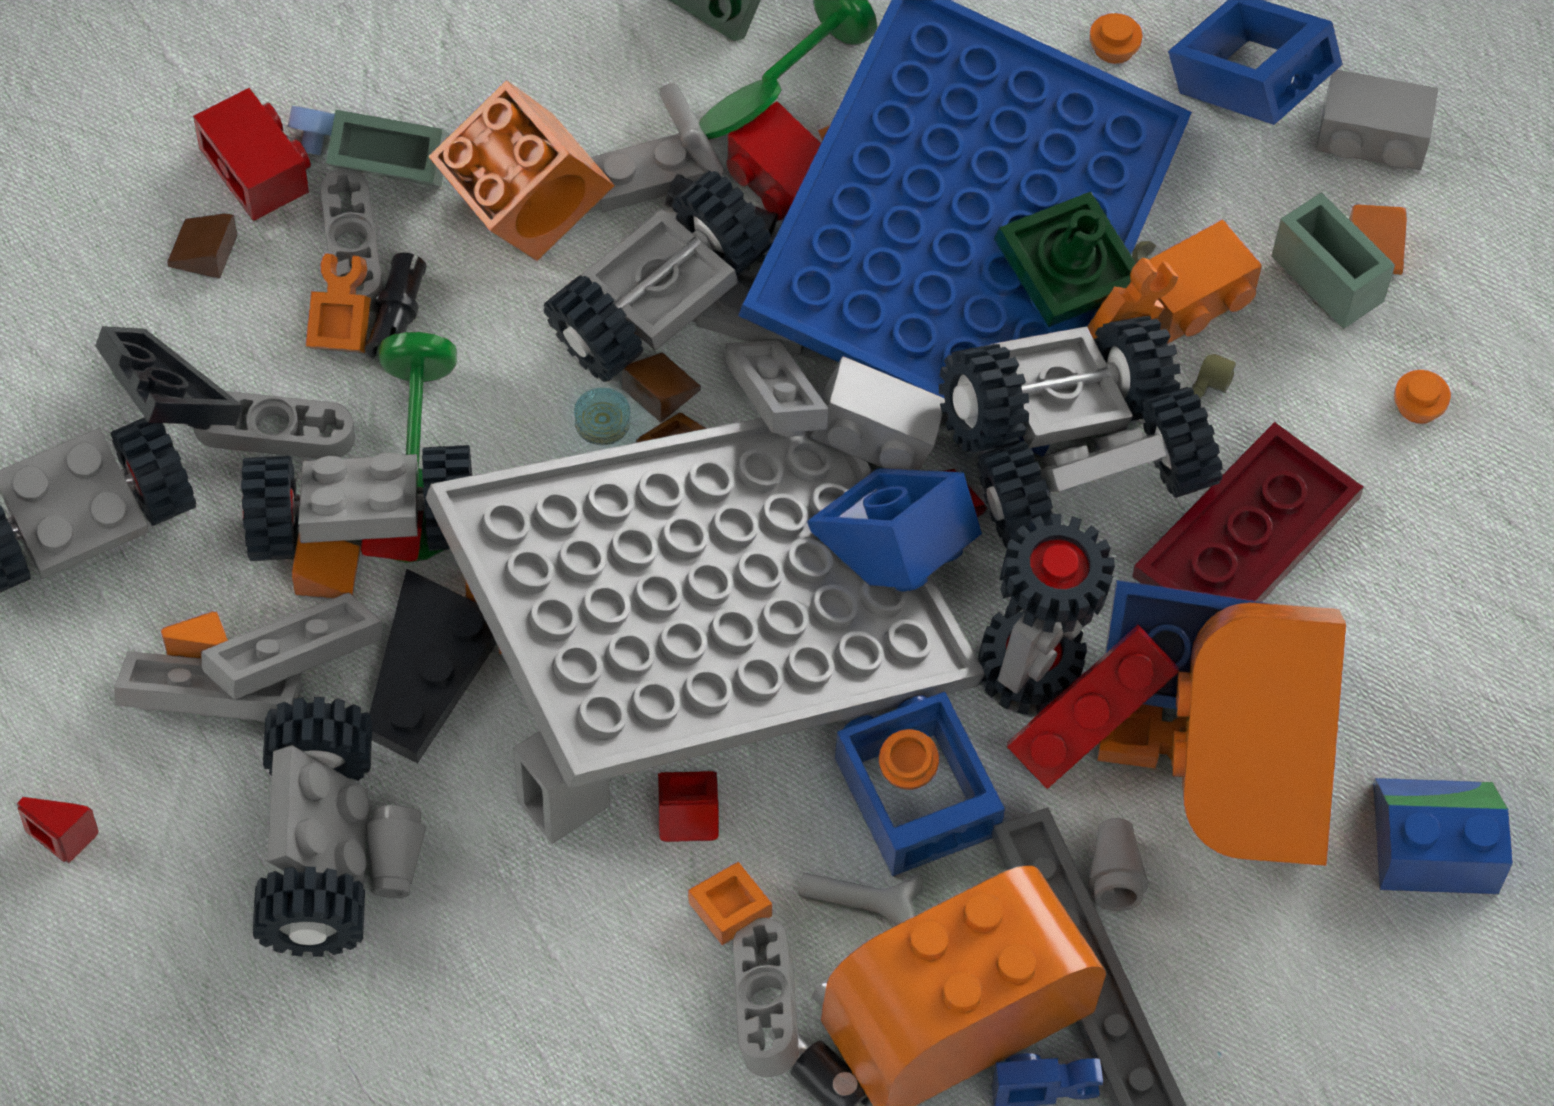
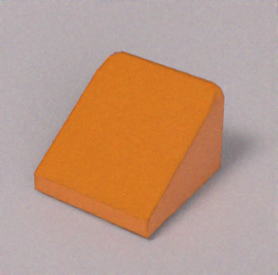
M1354 205L1349 220L1395 264L1393 274L1402 275L1407 223L1406 208Z
M299 533L292 568L295 595L336 598L349 592L353 596L360 546L345 540L301 543Z
M217 611L164 627L161 630L166 654L171 656L201 659V651L228 641Z

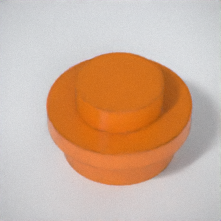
M1110 13L1094 21L1091 26L1089 39L1091 46L1100 59L1108 63L1118 64L1126 62L1139 50L1143 34L1140 25L1131 17L1119 13Z
M1428 370L1407 372L1398 380L1394 390V400L1402 416L1411 422L1420 424L1429 423L1443 415L1451 399L1450 388L1446 381L1438 374Z
M906 729L892 734L885 740L879 753V765L883 776L890 784L900 789L913 790L925 786L933 779L939 766V754L935 743L929 736L917 730Z

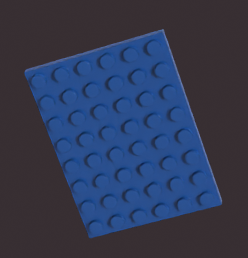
M891 0L744 300L738 316L838 363L842 356L944 398V395L939 394V384L945 383V381L939 374L941 367H946L944 359L952 355L951 352L1086 327L1100 308H1095L1048 327L994 240L999 227L1091 191L1129 253L1132 254L1192 112L954 1ZM1050 444L1034 447L1031 450L1042 457L1047 452Z

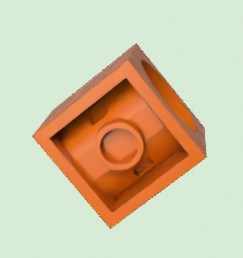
M508 80L499 86L428 156L491 232L536 261L615 186L552 112Z

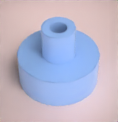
M292 105L288 127L303 130L301 144L307 153L321 155L324 136H331L335 114Z

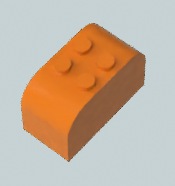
M1265 603L1232 605L1212 616L1199 631L1192 648L1190 673L1178 672L1176 694L1177 717H1186L1185 732L1174 731L1172 776L1182 777L1184 807L1191 828L1205 845L1217 853L1237 859L1327 866L1346 622L1339 609Z
M1021 866L1002 872L877 935L857 948L836 967L827 981L821 1022L873 1106H916L995 1065L996 1062H1000L1094 1013L1106 977V970L1040 870L1035 866Z

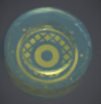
M595 388L585 392L575 404V428L585 441L595 445H610L621 440L627 434L630 427V406L627 399L618 391L610 388Z

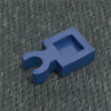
M1033 1053L1013 1055L1007 1058L1005 1062H996L991 1085L994 1106L1056 1104V1100L1059 1097L1081 1100L1097 1098L1100 1096L1099 1085H1103L1100 1059L1087 1058L1075 1060L1068 1064H1059L1058 1058L1041 1059L1039 1055Z

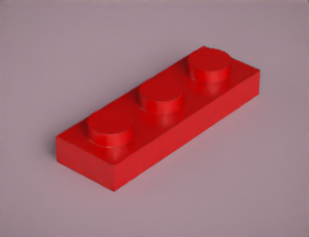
M1137 625L1007 742V748L1048 789L1179 672L1178 666Z

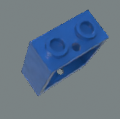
M1227 0L1168 51L1180 94L1275 125L1343 65L1332 21L1264 0ZM1248 41L1277 50L1256 69L1227 60Z
M945 691L928 698L925 695L914 696L901 703L896 710L875 718L871 715L858 717L846 724L842 730L837 731L835 760L892 877L992 839L993 826L1003 823L1005 808ZM912 729L923 732L929 737L935 736L967 800L894 828L862 762L878 757L885 740L898 731Z

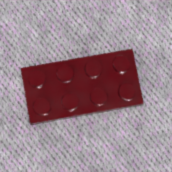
M1274 422L1223 474L1220 483L1211 486L1134 565L1132 577L1141 584L1262 602L1361 498L1364 486Z

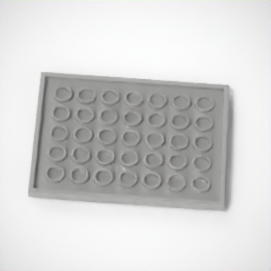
M757 418L430 485L426 500L568 789L897 707L914 696L925 695L928 698L944 691L946 694L979 685L985 675L983 668L931 575L928 576L926 584L906 592L897 591L895 587L868 585L810 531L807 523L810 518L872 473L865 460L810 438L811 431L800 437H786L777 433L772 434L764 420Z

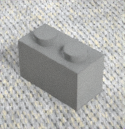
M1336 70L1331 74L1324 101L1316 151L1334 154L1341 158H1357L1384 163L1395 168L1406 167L1421 170L1431 139L1438 88Z
M842 356L821 394V399L829 408L827 430L811 431L810 438L882 468L920 470L935 445L942 416L940 403H945V398Z
M540 731L513 747L518 802L551 844L610 806L609 782L612 778L568 789Z

